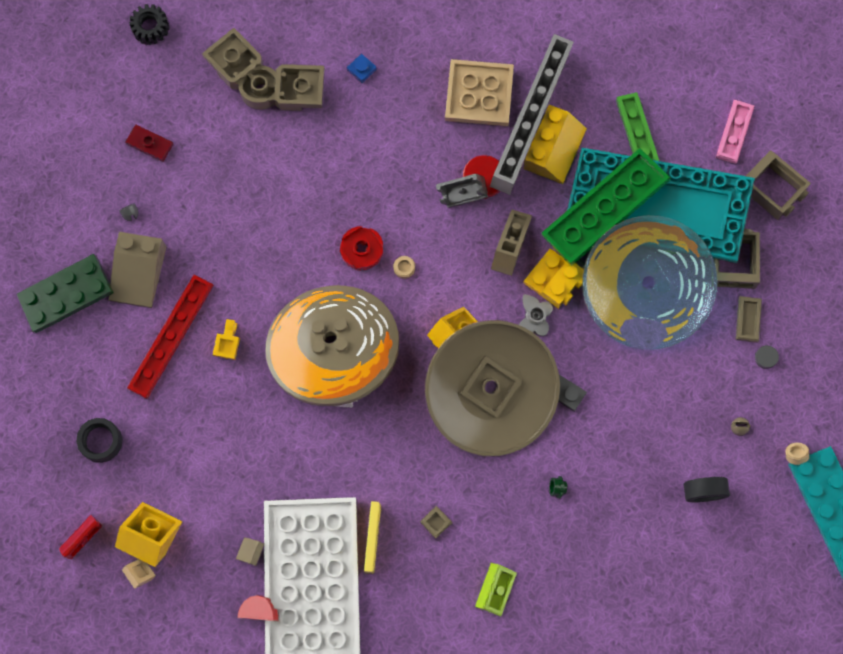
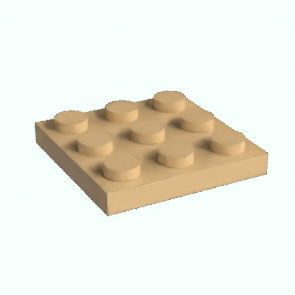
M451 59L445 121L508 126L514 64Z

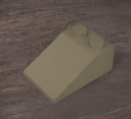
M119 232L114 250L110 284L114 293L109 295V301L152 308L167 247L161 238Z

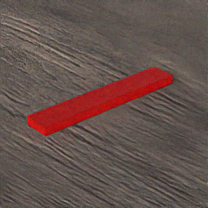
M196 275L192 276L127 389L148 399L214 285Z

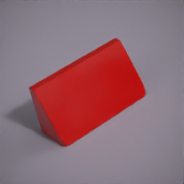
M90 515L59 548L61 554L67 559H72L102 528V524Z

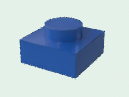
M362 53L347 67V71L361 83L377 70V67Z

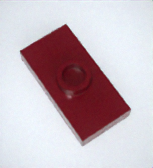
M136 124L125 141L126 145L164 162L174 145L172 141Z

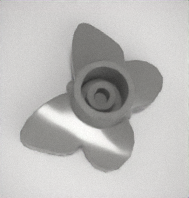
M524 294L522 301L526 317L519 325L543 337L549 331L546 317L552 313L553 306L550 302L539 303L537 298Z

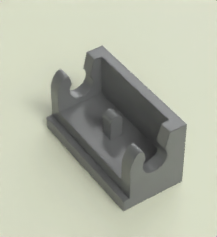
M472 174L436 184L437 191L441 192L443 196L440 202L443 205H447V208L488 198L485 178L479 174Z

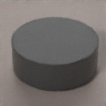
M762 346L755 353V362L764 369L772 368L779 359L777 350L772 346Z

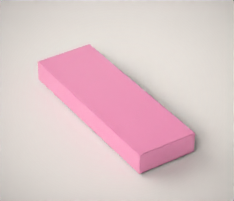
M734 99L715 158L734 164L737 163L755 107L754 105Z

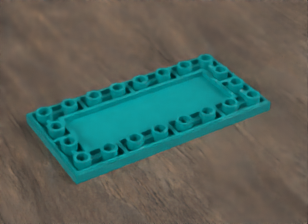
M581 148L567 210L630 156ZM653 160L670 176V181L609 234L625 225L643 221L659 222L670 226L676 225L684 231L690 240L696 242L700 256L737 263L755 178ZM632 239V240H629V241H627V242H628V243H631V242L637 241V240H639V239ZM656 239L659 244L654 242L640 244L696 255L690 249L688 252L678 245H673L679 242L667 239Z

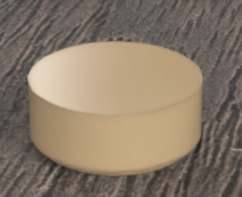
M408 256L397 258L393 265L394 272L402 279L411 277L415 272L413 259Z
M802 443L788 445L786 448L787 461L794 465L807 462L809 460V448Z

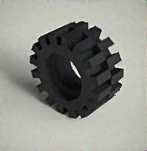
M144 4V9L139 6L138 12L136 10L132 12L134 16L130 15L129 19L131 22H129L133 35L141 43L144 44L146 42L147 45H151V41H153L154 44H157L158 39L163 41V35H168L169 22L165 12L159 6L156 8L154 4H151V8H149L148 4ZM147 19L157 21V26L151 30H144L142 28L143 22Z

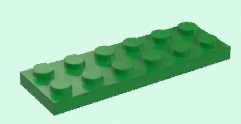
M639 148L547 227L541 235L572 266L670 181V176Z

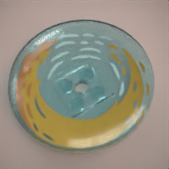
M639 216L613 226L594 244L586 259L583 270V296L591 317L609 337L633 348L647 350L662 349L687 339L705 322L716 298L717 271L708 247L689 227L666 217ZM646 276H651L654 279V286L650 289H646L642 285V280Z

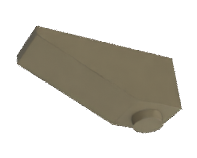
M511 209L495 251L491 270L512 276L532 215Z

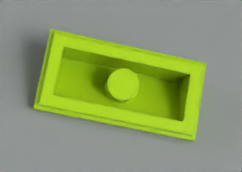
M491 563L475 607L501 617L517 572L502 565Z

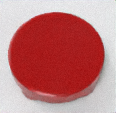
M488 155L474 157L466 164L463 170V177L472 174L484 176L488 198L500 192L490 187L493 175L499 164L498 159Z

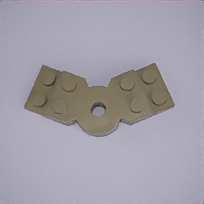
M235 28L231 29L202 53L203 58L217 71L218 76L231 89H239L244 103L253 109L263 110L274 105L284 111H302V108H322L324 66L282 64L274 71L270 67L263 66L262 56ZM258 85H265L261 89L256 88Z

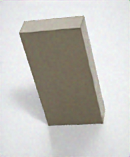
M739 296L735 340L759 342L762 299Z

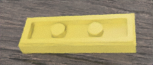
M371 501L364 572L368 574L375 573L381 504Z

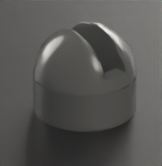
M135 203L119 210L122 217L127 221H132L131 215L135 219L138 217L139 212Z

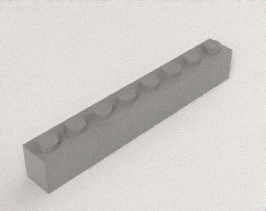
M556 34L553 35L495 170L490 187L510 195L574 43L573 41Z

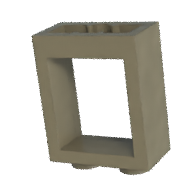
M770 150L746 176L755 178V182L770 167L797 190L780 207L753 185L751 198L774 218L779 220L783 215L787 217L794 210L793 204L797 200L801 202L809 194L807 188L811 183Z
M744 229L742 243L750 244V274L719 272V260L711 258V287L756 289L760 283V232Z

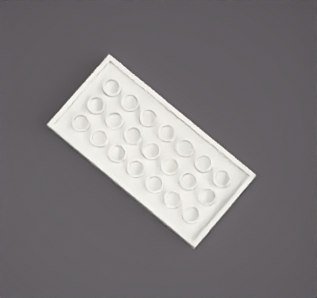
M356 497L264 501L265 597L271 599L274 609L278 611V621L265 620V654H360Z

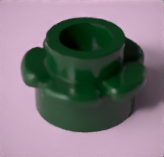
M562 476L551 478L549 483L550 495L560 499L567 492V482L563 481Z

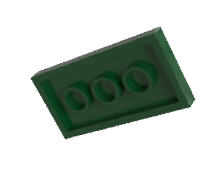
M92 254L17 293V297L32 331L37 333L114 292L97 255Z

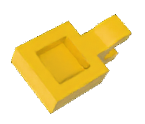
M226 319L224 334L217 333L212 354L214 357L236 360L240 338L234 336L237 328L235 320Z

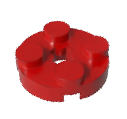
M363 226L351 228L343 235L340 244L341 257L349 267L357 271L370 269L377 265L383 256L382 238L372 228H363ZM357 245H367L366 252H357Z

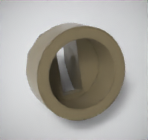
M738 417L731 423L732 432L738 436L747 434L750 429L749 421L743 417ZM736 423H737V424H746L747 427H742V426H737V427H736Z

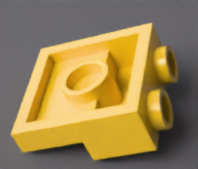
M550 248L523 283L559 309L562 304L566 306L572 299L573 295L571 292L575 287L579 289L586 281L584 277L586 270L576 263L570 266L562 256Z

